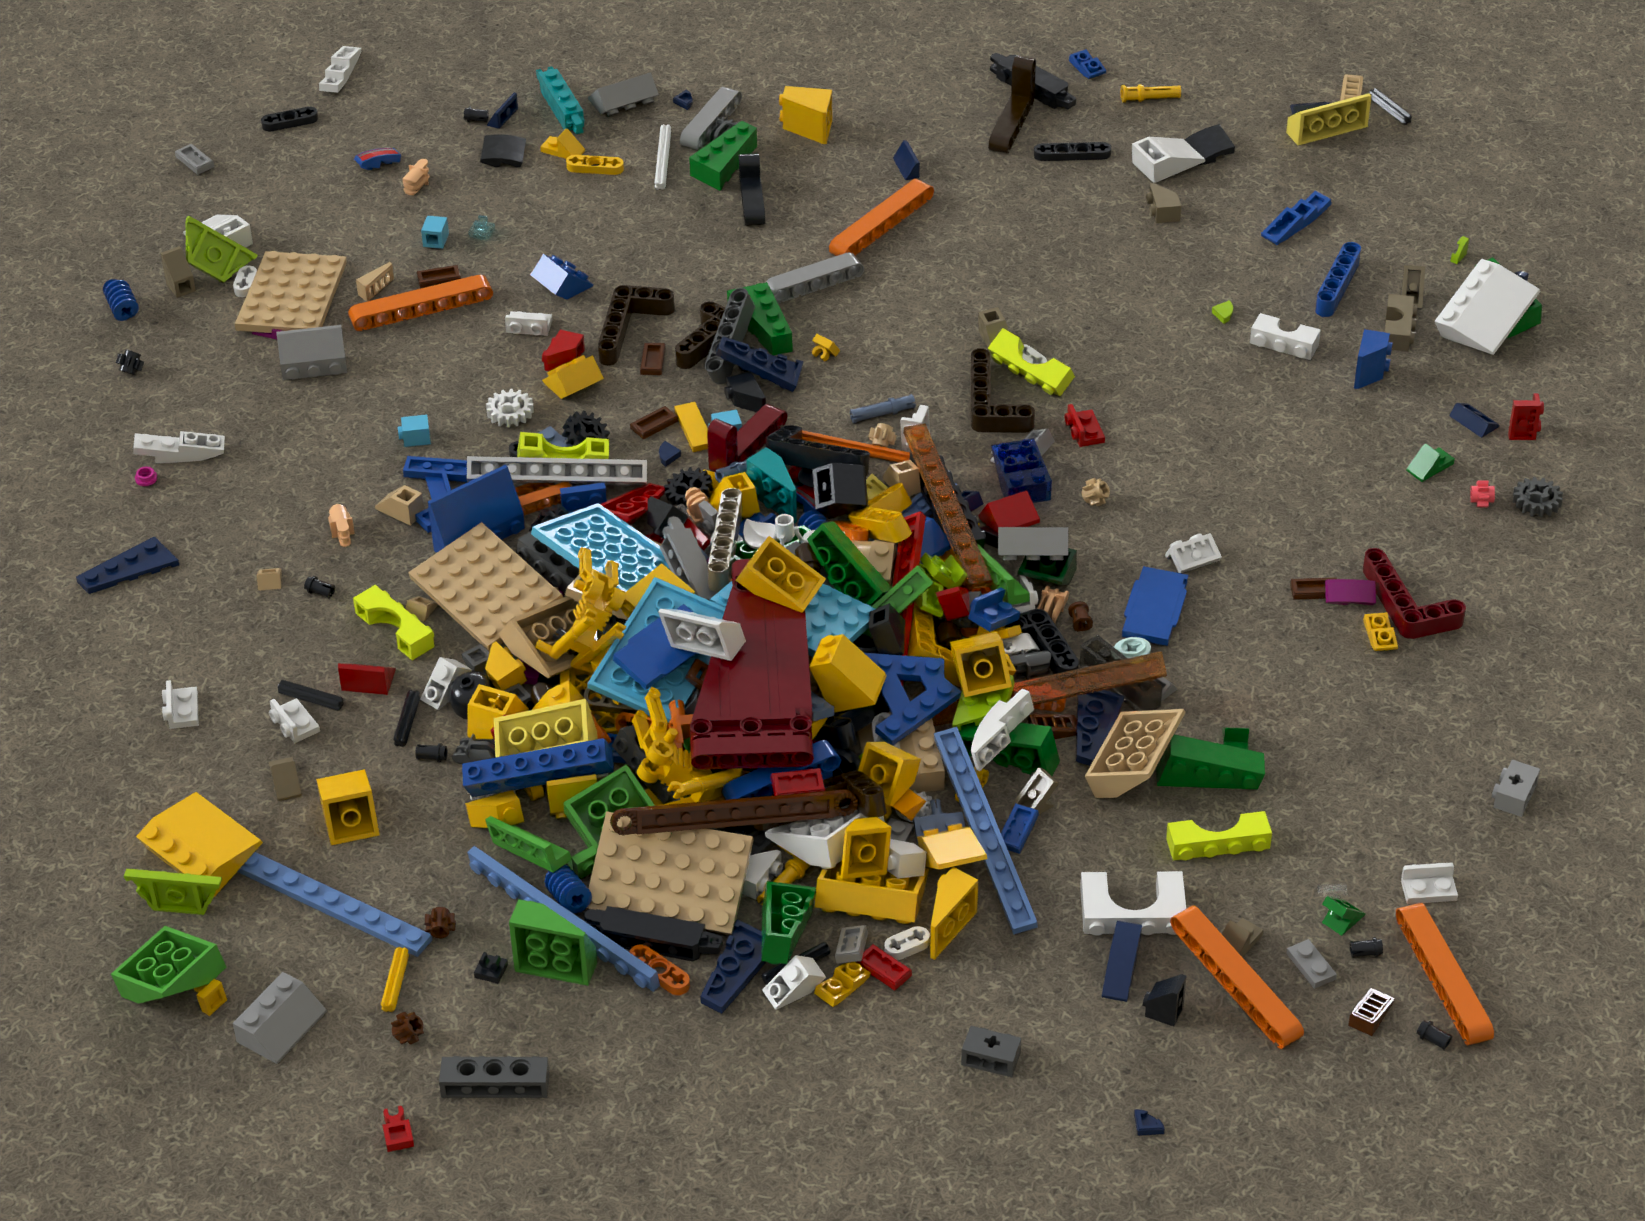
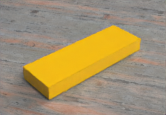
M696 402L674 406L675 414L678 416L679 423L692 451L697 452L708 449V428Z

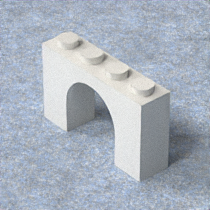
M1183 871L1157 872V900L1150 907L1141 910H1128L1112 901L1108 893L1107 872H1081L1080 890L1084 934H1114L1116 922L1123 921L1142 925V933L1144 935H1152L1154 933L1177 935L1171 926L1170 919L1186 909Z

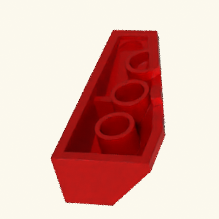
M648 483L600 505L632 526L648 510V499L650 496L659 499L665 494L664 486Z

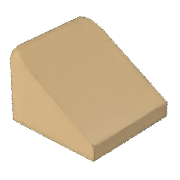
M282 569L259 570L257 573L258 590L281 589Z
M418 596L407 600L406 610L411 614H415L420 621L424 622L438 604L435 601Z

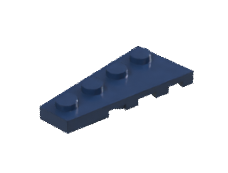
M722 337L715 354L723 360L738 365L742 369L748 370L762 379L769 380L791 392L797 386L804 362L798 359L795 362L789 361L787 356L778 354L776 357L767 354V350L762 348L754 350L746 343L727 337Z
M154 536L76 576V580L88 594L116 586L118 582L124 580L132 581L138 579V576L150 572L154 574L160 572L165 567L171 566L173 568L179 566V560Z
M1079 682L1075 762L1091 766L1119 716L1125 696Z
M738 919L736 920L733 933L729 935L726 947L717 960V966L714 972L711 973L700 996L701 1004L723 1014L765 965L766 961H761L762 931Z

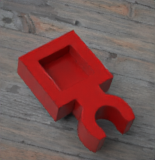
M398 1106L399 1113L395 1116L389 1115L388 1109L383 1111L386 1124L382 1126L387 1152L414 1147L409 1119L404 1120L405 1115L402 1106Z

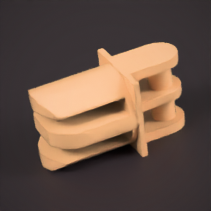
M427 159L418 160L414 166L409 165V172L402 179L406 194L415 195L424 184L429 185L428 179L430 176L428 174Z
M689 488L685 495L688 508L686 511L696 524L700 523L702 525L704 520L698 504L704 500L709 503V500L699 488Z
M335 504L329 510L330 515L328 517L332 538L338 537L340 545L347 547L351 544L350 535L355 534L353 520L345 506Z
M1046 586L1042 590V597L1037 609L1046 611L1050 618L1052 616V621L1055 624L1060 612L1064 611L1069 591L1061 592L1058 588L1053 590L1050 589V586Z

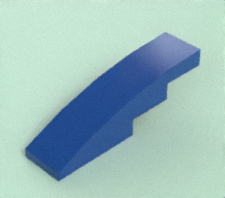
M1314 191L1306 200L1300 199L1292 208L1286 207L1261 233V236L1276 245L1284 242L1317 219L1332 205L1331 199Z

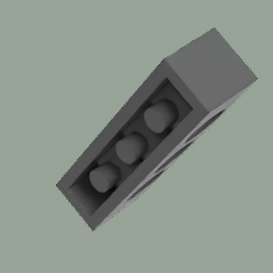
M442 1057L439 1077L441 1098H547L550 1073L548 1057Z

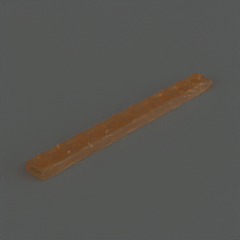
M926 424L904 427L903 434L919 468L954 555L967 573L965 581L969 590L991 587L992 578Z
M1160 651L1016 682L1011 698L1021 689L1030 692L1033 705L1166 677L1167 672L1163 654ZM959 699L932 718L934 726L953 723Z

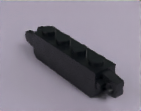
M998 53L992 54L990 60L994 64H991L990 70L996 74L997 79L1012 86V65L1017 55L1005 57ZM1036 66L1035 99L1053 109L1057 107L1070 109L1072 106H1075L1076 98L1068 93V82Z
M607 906L605 911L590 909L584 913L585 921L590 926L622 948L628 950L635 945L642 944L650 947L661 956L693 962L700 958L701 953L719 954L723 945L722 936L707 932L705 924L695 921L680 920Z

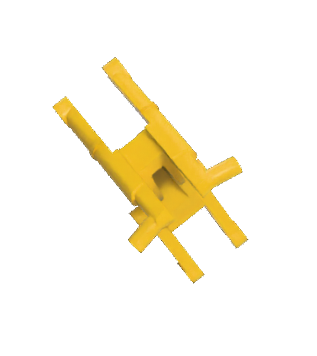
M581 547L578 552L580 577L583 581L577 579L574 583V588L582 591L583 595L581 596L582 599L579 600V604L576 605V609L573 610L576 620L571 629L556 641L553 646L539 639L535 648L556 660L569 649H572L579 654L572 659L571 667L593 674V669L589 662L603 650H606L616 639L621 640L624 636L622 632L626 626L617 622L600 639L594 640L597 629L603 632V627H606V622L610 620L609 617L612 616V611L616 612L621 608L626 592L616 588L619 584V564L608 560L605 566L606 575L592 569L591 550Z
M651 687L644 698L652 720L650 728L647 714L642 710H638L631 721L634 725L640 748L644 749L646 758L642 760L637 769L638 777L647 783H655L659 779L661 784L666 783L669 786L667 788L668 792L675 791L674 799L680 798V800L663 805L725 800L722 795L724 785L740 777L743 768L729 769L712 773L710 769L701 770L694 768L691 764V751L688 753V750L682 751V748L677 749L674 739L678 732L674 728L667 730L668 722L660 700L661 694L658 689Z

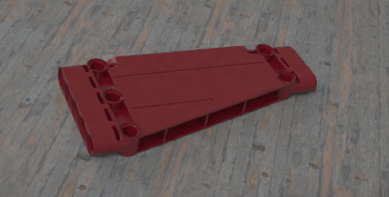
M740 559L732 564V589L722 620L740 623L746 642L732 661L711 656L690 723L691 764L696 769L803 767L810 765L814 760L812 699L805 610L801 613L754 595L737 582V577L750 559Z

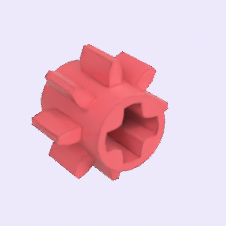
M1478 480L1476 482L1477 486H1471L1470 489L1471 503H1477V507L1488 508L1489 503H1494L1495 487L1488 486V480Z

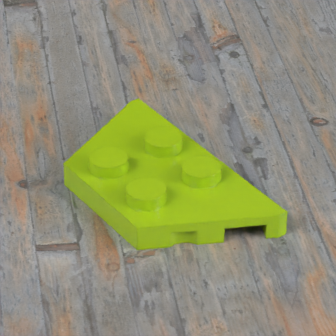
M191 216L186 217V260L189 265L219 282H225L234 273L238 272L240 268L257 258L258 255Z
M1010 675L1012 685L1010 688L964 697L962 691L952 727H957L958 731H961V726L974 722L976 726L980 725L986 714L999 700L1006 703L1010 700L1015 684L1014 677Z
M127 868L124 874L126 881L132 880L136 884V892L147 901L152 910L198 915L205 914L222 881V877Z

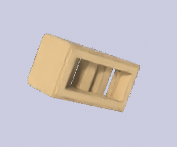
M1344 75L1340 101L1361 96L1363 76Z
M389 262L356 279L358 295L368 302L394 280L392 263Z

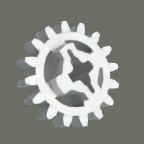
M510 389L509 392L501 390L500 395L494 393V398H488V403H486L487 417L491 418L492 423L498 421V426L506 424L507 427H510L511 424L519 426L518 422L526 423V418L531 419V413H534L532 398L528 397V393L522 394L521 390L513 392V389Z

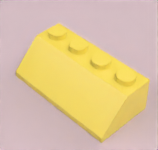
M1368 93L1300 111L1288 117L1286 133L1297 145H1302L1368 127L1372 95Z
M586 699L494 718L495 757L598 739L597 730Z

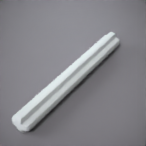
M663 124L660 127L654 182L657 190H663L666 187L671 139V126L669 124Z

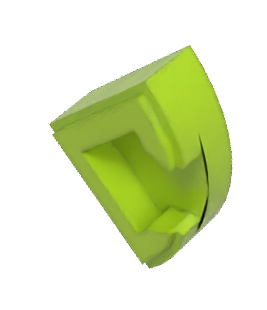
M1462 236L1457 242L1459 244L1456 253H1452L1450 261L1452 263L1458 264L1467 254L1469 238Z
M1228 300L1213 306L1212 313L1225 324L1231 319L1233 305Z

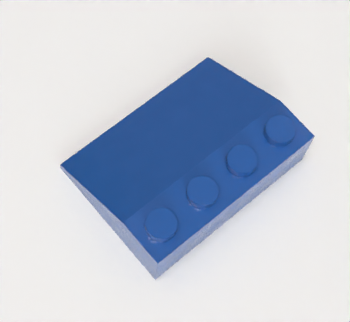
M506 465L428 501L433 547L436 553L481 522L501 540L525 529L524 513Z

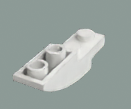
M180 431V438L135 433L133 454L155 456V463L160 464L202 461L224 453L225 436Z
M1021 689L1007 703L999 700L983 718L974 735L971 747L976 770L980 771L1011 742L1009 733L1034 710L1029 691Z

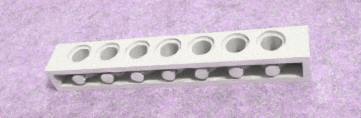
M467 456V482L506 465L513 483L559 484L570 482L571 484H596L604 482L605 485H646L647 460Z

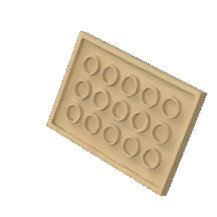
M265 251L236 319V331L272 333V329L289 331L322 327L347 263L346 257Z
M482 522L408 572L411 580L489 652L492 643L496 641L501 645L504 642L499 633L510 619L563 598L562 594Z
M606 811L588 888L592 893V900L585 910L598 909L605 911L607 906L680 920L695 921L705 924L707 932L732 935L754 841L753 836L713 829L622 836L617 834L610 824L613 812ZM627 816L620 817L617 826L626 827L630 823V818Z

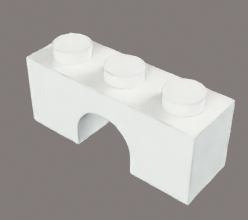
M1262 313L1259 314L1251 327L1250 344L1311 360L1319 346L1320 329L1300 324L1297 330L1286 332L1279 329L1280 318Z

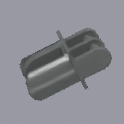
M726 117L717 119V125L707 135V141L709 143L737 123L732 119L730 121L727 120Z
M1021 650V654L1010 656L1016 669L1013 675L1014 680L1026 678L1028 682L1029 677L1049 674L1051 671V653L1047 650L1028 654Z
M472 734L471 738H462L460 740V745L456 748L457 753H454L452 756L453 761L460 764L496 758L494 739H476L475 734Z

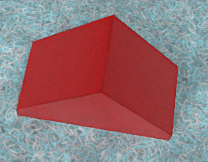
M958 586L936 592L947 621L970 614L969 590L967 588Z

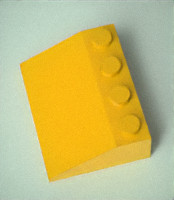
M197 792L153 817L136 836L149 851L178 873L222 877L220 887L215 892L214 897L263 843L258 837Z
M841 860L834 868L822 869L817 878L816 908H821L824 912L842 911L850 916L868 915L876 920L895 919L898 923L908 924L915 922L918 916L929 868H925L924 876L897 878L887 871L886 875L842 879L840 878Z

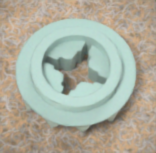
M1140 637L1122 639L1113 648L1117 661H1123L1124 664L1128 662L1134 664L1137 660L1143 662L1144 658H1148L1151 652L1150 643Z

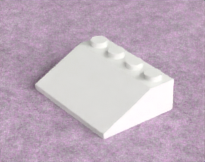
M1481 259L1434 322L1442 337L1494 355L1538 296L1540 289L1503 266Z
M855 810V813L846 817L837 816L834 818L795 821L769 829L765 832V836L809 865L821 866L822 869H831L842 860L845 829L854 819L868 817ZM884 816L878 817L885 822Z

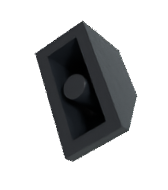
M751 372L727 377V387H724L727 400L731 399L735 407L758 412L766 404V397Z
M650 496L648 499L647 524L654 528L653 533L664 539L662 530L664 527L669 526L667 523L669 518L673 516L678 517L684 525L688 516L675 506Z
M1180 974L1156 982L1152 991H1147L1143 999L1142 1006L1146 1007L1145 1017L1174 1027L1184 1007L1187 976Z

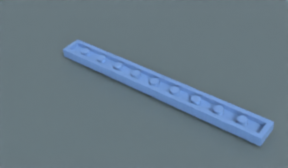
M954 727L934 733L935 743L968 824L987 854V859L983 861L1013 935L1038 928L1036 917L958 728Z
M473 846L467 852L471 869L478 875L484 874L495 887L501 886L512 899L518 898L546 905L584 931L596 946L597 956L603 962L609 961L614 964L619 973L631 976L641 988L647 987L651 991H655L660 986L657 971L476 846Z
M256 852L237 871L395 947H405L408 949V953L416 957L432 941L431 934Z

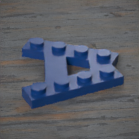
M407 456L403 468V476L426 479L432 500L451 491L449 481L467 482V460ZM429 508L415 514L416 522L429 533L431 532Z
M864 653L887 675L880 692L892 715L875 726V733L892 746L954 703L961 696V691L944 677L943 658ZM900 680L922 682L926 691L910 701Z

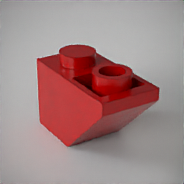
M560 329L556 337L552 338L548 349L544 350L542 354L545 371L549 372L582 356L585 351L584 335Z

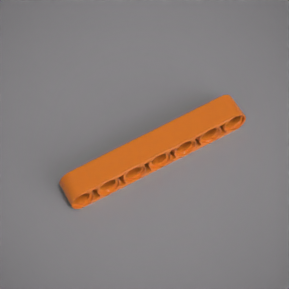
M913 179L832 239L829 245V252L835 256L849 252L856 256L862 251V248L868 247L876 241V238H880L889 231L888 229H892L900 223L901 219L904 220L912 214L914 209L917 210L928 202L927 200H930L934 194L933 186L918 179Z
M475 275L359 303L349 309L348 315L355 330L363 331L362 329L368 330L383 326L382 324L388 325L403 321V319L408 320L421 317L423 314L429 315L444 311V309L449 310L464 306V304L470 305L482 302L484 299L489 300L493 296V290L484 275Z
M1421 902L1397 908V923L1402 925L1400 927L1407 941L1412 943L1410 946L1419 962L1423 963L1421 966L1429 980L1434 982L1432 985L1440 1000H1444L1443 1005L1451 1019L1455 1020L1453 1023L1462 1039H1466L1465 1044L1468 1046L1492 1040L1494 1038L1493 1025L1425 905Z
M1193 905L1171 917V926L1178 937L1273 1043L1276 1042L1279 1045L1277 1046L1279 1049H1283L1303 1037L1304 1029L1299 1020L1199 908Z

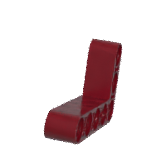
M765 404L738 431L735 426L719 419L712 420L707 430L709 470L716 472L717 469L727 467L732 462H743L757 452L755 451L760 450L766 444V438L779 430L781 425L784 426L786 424L787 412L770 404Z
M1370 548L1365 552L1363 573L1368 580L1375 581L1376 594L1403 637L1415 639L1456 630L1463 626L1466 605L1462 601L1452 599L1418 607L1385 552L1379 548Z

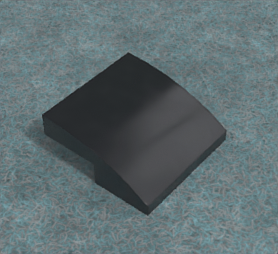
M1220 124L1200 130L1185 139L1205 159V162L1197 166L1215 163L1216 157L1235 153L1234 144Z
M503 134L486 135L483 140L480 163L500 167L502 162L514 167H521L526 139Z

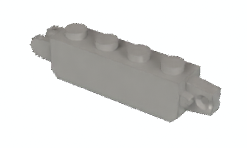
M673 516L667 522L669 526L664 527L662 530L664 541L660 546V550L670 570L695 591V595L710 601L718 592L709 589L708 563L691 528H685L681 520Z

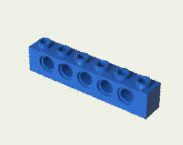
M605 738L462 764L463 787L472 797L544 785L547 781L614 772L613 749Z

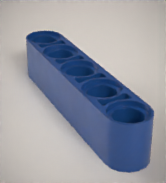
M1345 243L1337 255L1317 293L1315 311L1319 316L1330 317L1337 309L1359 266L1361 246L1358 243Z
M821 740L813 744L814 760L810 765L803 767L758 768L726 783L722 789V795L726 800L774 795L771 782L772 773L820 768L821 774L824 776L836 770L841 763V759L827 740Z

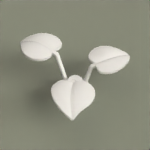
M781 514L775 518V525L746 519L743 534L746 544L751 548L758 549L768 536L776 541L780 540L782 546H784V542H790L795 534L801 544L809 543L807 538L815 530L808 531L802 537L799 527H794V518L789 514Z

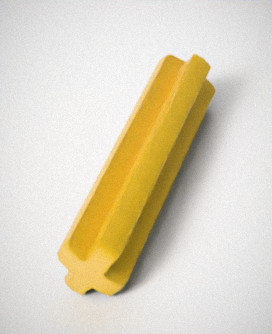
M397 947L393 955L381 1002L382 1010L385 1012H393L396 1008L409 957L408 949L405 947Z

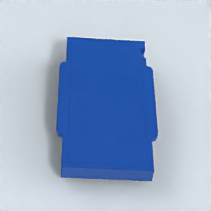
M1143 566L1139 580L1134 582L1124 612L1126 621L1122 630V637H1140L1150 643L1168 646L1173 628L1177 626L1187 594L1188 575Z
M685 604L676 609L693 612ZM659 617L631 637L626 646L614 653L613 661L647 690L697 653L671 647Z

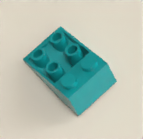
M765 447L746 459L747 475L755 486L758 500L763 502L767 508L776 511L779 515H791L794 518V523H796V488L782 457Z

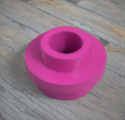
M141 467L136 472L135 482L140 486H150L157 481V473L151 467Z

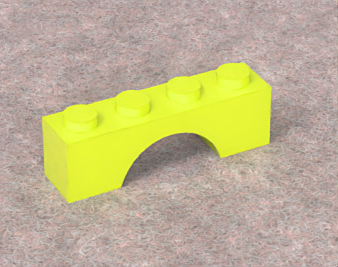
M1004 328L1001 329L988 347L992 355L991 359L999 365L1004 363L1011 372L1016 375L1019 373L1024 375V378L1033 385L1039 384L1049 395L1054 393L1061 396L1075 378L1071 368L1055 358L1042 364H1032L1023 359L1024 345L1021 339Z
M520 432L517 457L608 459L609 439L587 437L578 445L559 447L549 443L543 434Z
M374 585L353 598L355 614L369 625L389 623L399 628L396 632L398 649L412 661L434 648L433 630L420 622L415 614L409 613L400 602L392 599L385 590L382 591L378 586Z
M1265 811L1240 814V819L1233 828L1221 832L1205 830L1196 825L1193 820L1171 822L1167 824L1166 839L1172 859L1186 861L1198 857L1210 858L1222 854L1235 855L1240 852H1259L1270 849L1272 831Z

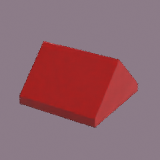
M1028 491L989 502L978 515L979 520L997 533L998 527H1029L1040 523L1039 515Z
M338 663L341 691L388 695L396 668Z

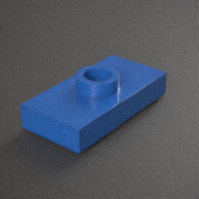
M1015 803L1001 831L1007 850L1018 854L1021 853L1039 816L1038 810Z

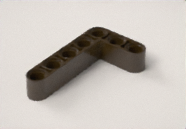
M1015 56L1012 65L1011 96L990 135L989 150L1009 153L1008 150H1011L1015 142L1014 139L1017 138L1021 130L1019 128H1022L1026 120L1025 116H1028L1032 108L1030 106H1033L1036 59Z
M630 285L616 287L598 342L599 362L606 366L617 363L632 313L663 316L674 313V292L667 288Z
M984 348L974 349L971 352L970 369L971 428L976 432L1026 433L1032 431L1035 423V409L1027 404H991L990 352Z
M850 771L823 779L825 791H851L858 800L857 810L865 817H881L887 813L883 788L863 772ZM842 798L839 808L850 805L851 799ZM795 821L755 824L754 828L760 831L769 830Z

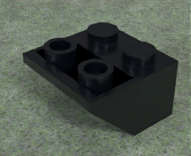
M830 463L813 469L815 509L826 518L832 519L868 507L865 466Z

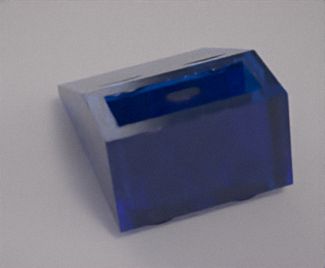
M1034 438L991 445L1004 498L1028 491L1033 503L1051 500L1052 480Z

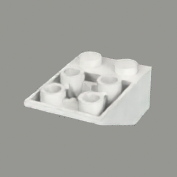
M1147 137L1132 143V163L1153 183L1205 162V159L1184 139Z
M215 215L201 222L245 248L253 244L250 224L238 215Z

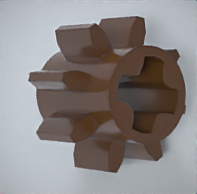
M445 907L433 908L431 915L425 914V931L430 932L435 938L447 937L449 931H455V913H450Z
M404 1011L396 1015L397 1020L391 1022L394 1038L400 1041L401 1045L406 1042L410 1045L418 1042V1036L424 1034L421 1018L415 1015V1012L407 1014Z

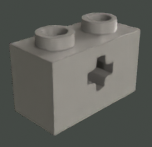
M1512 760L1509 767H1504L1499 779L1501 783H1496L1491 796L1495 798L1493 808L1522 817L1538 784L1540 769Z

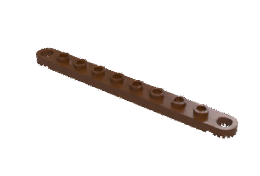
M835 790L622 808L612 814L610 824L617 834L625 836L629 834L640 835L825 819L837 816L846 817L855 813L858 800L849 790ZM842 798L851 799V803L847 808H839ZM627 816L630 818V823L626 827L617 826L620 817Z

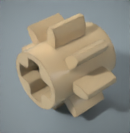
M878 423L876 428L871 427L868 438H870V441H873L872 445L888 448L889 444H895L897 435H895V432H892V426Z
M1095 478L1085 481L1087 486H1084L1082 489L1084 501L1090 503V506L1105 504V498H1108L1110 494L1107 483Z

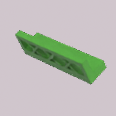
M979 544L972 545L973 571L993 591L999 588L1005 589L1004 602L1014 605L1030 601V593Z
M917 565L872 607L877 609L890 603L901 614L931 587L934 582L927 576L924 569ZM868 628L863 635L872 637Z
M492 816L485 819L494 844L552 873L572 860L569 851L515 825H509Z

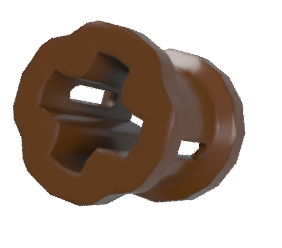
M1083 601L1075 602L1068 608V613L1073 618V629L1077 632L1087 631L1093 627V620L1088 615V604Z

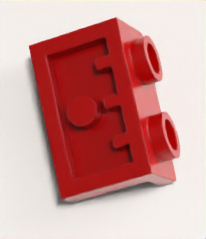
M1538 393L1533 394V400H1513L1508 432L1509 440H1536L1537 432L1541 431V419L1539 418L1544 413V402L1540 401Z
M1068 404L1067 413L1064 415L1065 423L1071 427L1072 439L1077 440L1079 447L1105 443L1104 433L1093 410L1076 412L1073 404Z

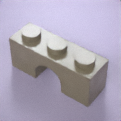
M1388 295L1384 332L1390 333L1389 342H1393L1392 350L1408 351L1409 344H1414L1415 332L1413 331H1415L1418 306L1414 305V296Z

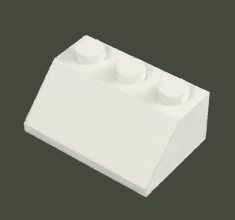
M660 609L658 611L671 647L732 661L746 642L740 623L683 610Z

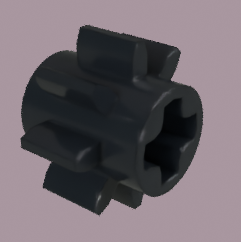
M125 350L124 354L118 353L116 363L120 364L119 370L135 375L136 370L142 371L144 361L140 360L141 354L130 350Z

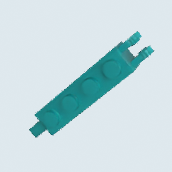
M550 66L545 72L541 69L536 70L541 93L563 129L573 130L575 134L584 133L585 120L583 109L558 69Z

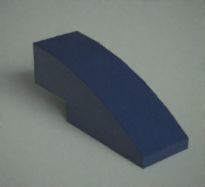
M1123 921L1116 922L1102 998L1127 1002L1141 941L1142 925Z

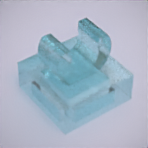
M479 215V220H475L468 231L469 237L488 241L495 230V223L488 222L487 216Z

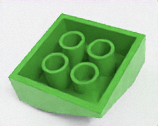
M627 764L563 803L565 815L588 848L594 846L596 850L598 849L606 811L614 813L622 808L655 806Z
M518 899L509 921L515 972L588 986L597 965L596 946L587 934L546 905Z
M164 926L112 972L111 976L121 997L139 1004L209 984L227 967L216 944Z

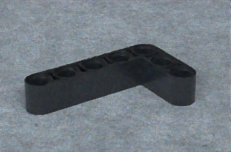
M794 425L783 426L766 438V447L782 457L785 465L815 469L830 463L865 466L866 476L869 474L870 453L868 451L802 440V427Z

